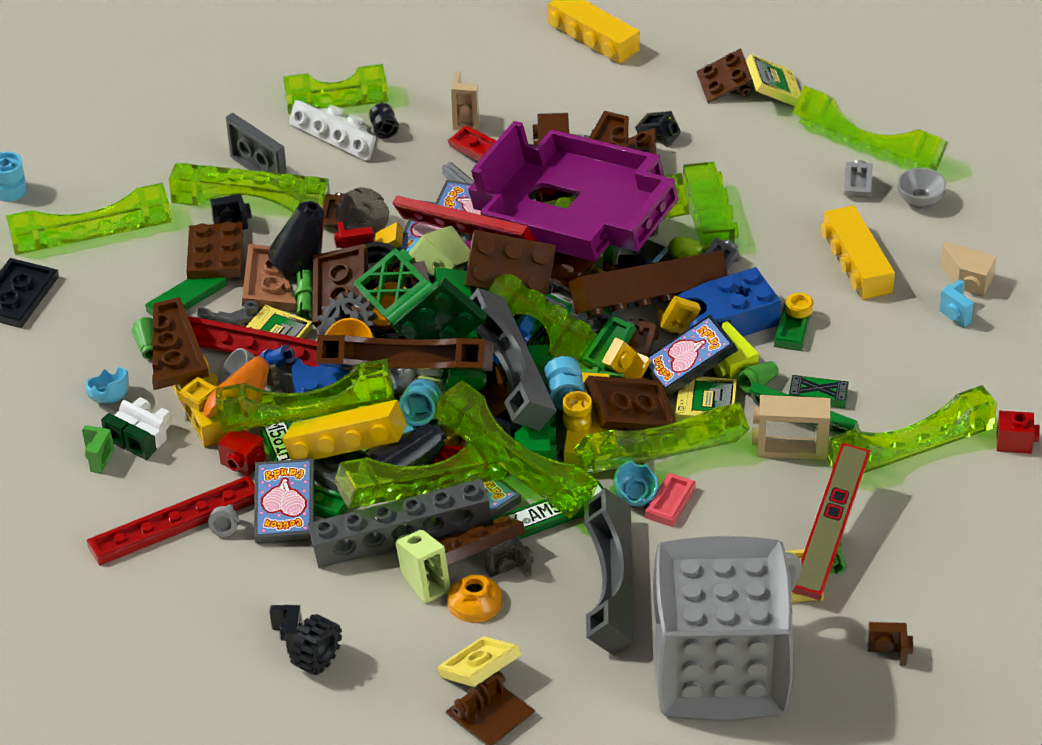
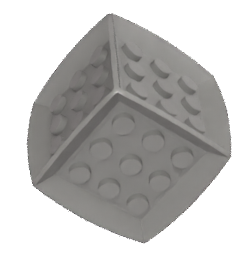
M711 536L661 542L657 545L653 573V598L656 619L655 676L660 710L663 715L693 719H740L784 713L787 710L793 679L791 592L799 580L802 562L793 553L785 552L783 543L780 540L741 536Z

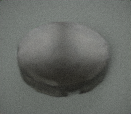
M359 187L346 192L342 196L336 207L337 222H343L345 230L372 226L375 238L376 233L383 230L389 221L388 205L386 206L384 198L379 193L369 188Z

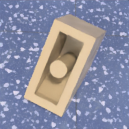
M944 241L941 267L953 283L959 279L965 282L964 291L984 296L994 278L997 256Z

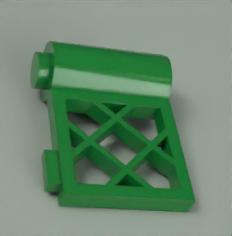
M396 248L393 249L353 283L391 326L394 325L401 315L438 284L436 281L433 284L427 281L411 264L414 262V259L404 248L401 251H398ZM396 259L401 262L400 272H387L388 266ZM404 278H416L419 281L411 289H403ZM372 279H380L378 290H367L364 286ZM386 279H398L397 289H384ZM383 296H396L395 302L385 310L382 306Z

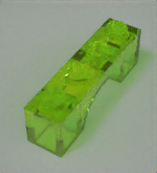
M383 64L358 67L351 77L339 82L318 81L308 73L283 76L288 115L292 112L295 100L303 101L317 109L328 108L330 105L345 108L388 102L387 79Z
M504 274L495 278L488 291L504 297L513 316L516 314H528L537 318L548 332L550 339L549 352L556 357L568 356L581 363L582 358L597 336V333L591 330L589 324L582 320H575L568 315V311L565 308L551 304L545 300V296L541 292L534 289L530 290L522 284L518 277L512 274Z

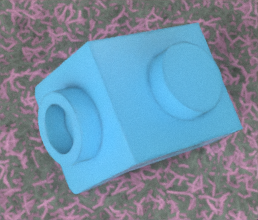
M959 279L942 290L940 295V312L964 328L972 322L974 302L964 296L965 282Z

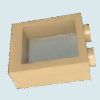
M760 395V406L754 407L753 424H759L758 428L753 427L752 445H758L757 457L827 460L830 398Z

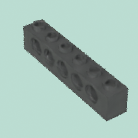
M479 479L307 523L318 568L395 549V542L402 535H410L419 530H424L431 537L438 538L492 523V517L483 481Z

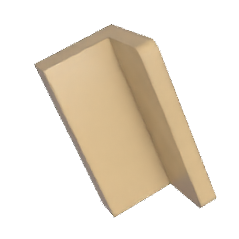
M455 71L451 87L453 130H460L467 125L478 131L480 126L478 84L461 83V72Z

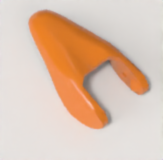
M255 357L220 384L208 396L204 405V416L208 419L215 417L224 399L232 396L249 409V414L239 425V428L248 431L255 420L262 401L269 372L268 362L263 357Z

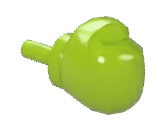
M679 236L674 237L669 242L668 250L673 259L700 255V252H706L710 245H700L697 239Z

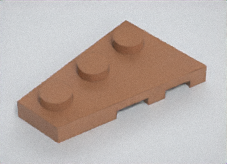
M248 244L241 306H244L246 301H255L258 303L259 308L267 305L278 310L296 312L297 302L295 297L291 295L289 281H286L284 273L274 267L268 258L270 246Z

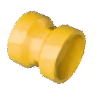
M574 391L566 394L563 398V424L570 431L582 432L587 430L592 424V399L587 393Z

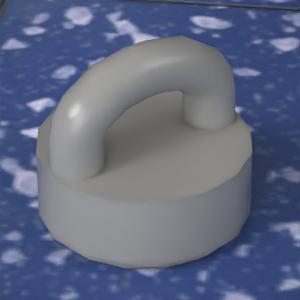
M232 505L219 506L211 512L208 525L215 535L228 537L236 531L239 517L236 511L233 510L234 507Z

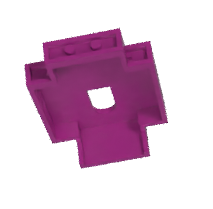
M517 121L511 123L479 162L475 164L471 170L474 182L468 188L473 209L481 211V215L526 225L537 242L556 245L555 252L593 262L597 261L609 245L638 252L679 200L675 179L664 177L660 155L552 129L536 146L528 144L524 125L522 122ZM547 187L576 194L578 197L566 209L531 200L529 195L535 189Z

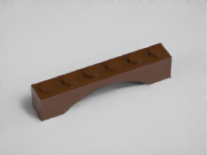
M318 335L316 364L325 367L492 372L494 343L486 339L472 338L413 340L347 335Z

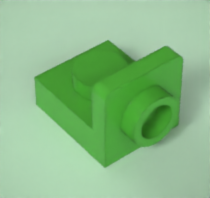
M85 425L82 429L86 447L85 457L88 459L90 472L101 474L114 452L111 430Z

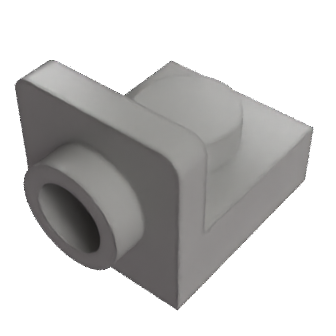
M862 160L846 162L844 195L871 197L873 163H866Z

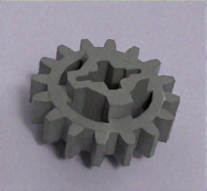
M353 292L349 293L348 298L343 293H339V300L337 301L332 297L329 298L331 305L329 307L322 306L321 308L325 314L317 317L323 323L317 327V330L323 335L326 334L332 324L344 318L359 319L370 330L378 328L372 322L378 318V315L372 311L375 307L369 301L367 302L365 297L362 295L357 297ZM351 306L358 307L361 311L353 310Z

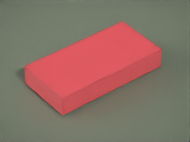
M668 473L654 499L646 509L645 519L673 527L696 489V481Z

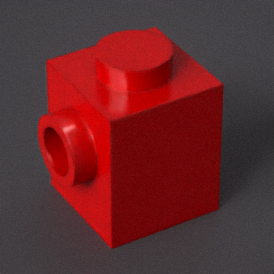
M999 410L996 430V451L1032 454L1033 442H1039L1040 425H1034V413Z
M234 426L218 443L220 464L247 476L254 472L255 462H264L266 459L263 438Z

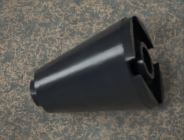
M314 201L300 203L270 245L268 258L271 264L279 271L284 273L286 269L293 272L292 276L297 277L299 271L302 273V270L313 272V255L321 254L323 245L324 210L318 203Z
M427 423L402 434L399 442L367 449L363 452L364 458L371 457L372 461L368 463L370 469L386 490L393 488L397 492L393 497L399 500L446 447L444 440L447 437L437 424L432 426L430 423Z

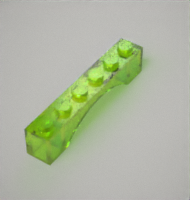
M805 85L792 113L800 118L798 123L813 128L814 124L822 127L821 132L833 137L836 136V133L844 136V141L858 146L859 142L867 144V150L880 155L882 151L890 153L889 158L903 164L904 160L913 162V168H927L937 171L949 143L941 137L920 129L895 135L875 134L864 131L846 118L834 98Z
M175 163L168 179L171 202L173 204L198 206L216 197L241 193V195L258 197L274 202L294 212L300 203L314 201L323 207L326 193L330 194L329 178L188 163Z
M163 182L136 188L118 202L90 212L50 214L29 210L6 215L9 236L15 255L172 222L170 204Z
M388 359L359 363L350 373L338 381L308 392H271L255 388L246 383L216 388L215 406L223 433L230 431L238 432L248 428L268 427L273 424L289 421L297 422L301 419L320 417L395 400L394 384Z
M461 380L441 395L434 414L436 418L570 519L584 508L586 501L593 497L599 481L575 464L563 463L543 457L516 442L496 422L487 406L485 397L466 382Z
M981 385L957 393L935 413L908 427L881 433L853 429L830 437L828 463L833 469L842 442L871 450L864 473L993 429L995 426L997 402L985 387Z
M739 402L715 407L688 419L656 428L637 431L607 430L585 435L574 450L583 475L616 469L619 465L633 460L635 464L734 443L750 427Z
M498 433L471 438L468 444L456 455L431 465L397 466L370 458L341 462L334 484L348 509L367 507L371 504L386 501L392 502L397 499L416 496L482 479L483 482L498 481L506 477L513 458Z

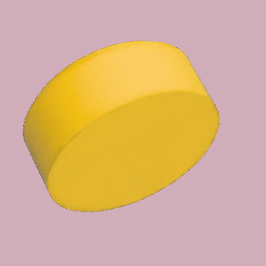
M800 292L789 295L785 303L786 313L794 318L810 316L813 312V299L809 295Z

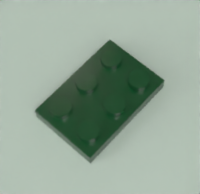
M444 278L401 315L392 327L406 339L465 338L485 321L488 314Z

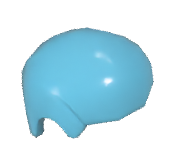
M118 367L115 374H110L104 369L98 377H92L86 381L88 397L99 404L116 403L122 400L128 392V371L123 367Z
M628 460L619 465L614 474V492L616 496L629 505L642 507L648 505L654 499L659 488L658 480L647 464L639 465L635 464L633 460Z

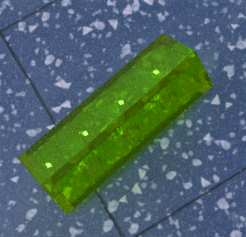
M714 161L683 164V187L700 245H710L715 237L721 241L728 239L734 243L735 238L739 237L737 222H733L732 205H728L727 188H722V172H717Z

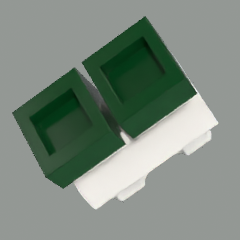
M139 397L133 403L123 400L119 411L115 415L106 414L101 419L102 428L111 430L114 445L122 449L126 448V451L147 461L167 440L166 429L172 424V416L170 411L164 408L159 409L155 414L151 413V404Z

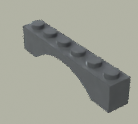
M477 288L470 299L488 315L485 321L474 330L482 339L494 343L493 352L505 370L509 383V393L504 404L514 423L540 431L557 410L505 298Z
M604 488L584 503L585 526L597 550L603 580L599 602L592 611L586 614V638L614 655L635 641L631 505Z

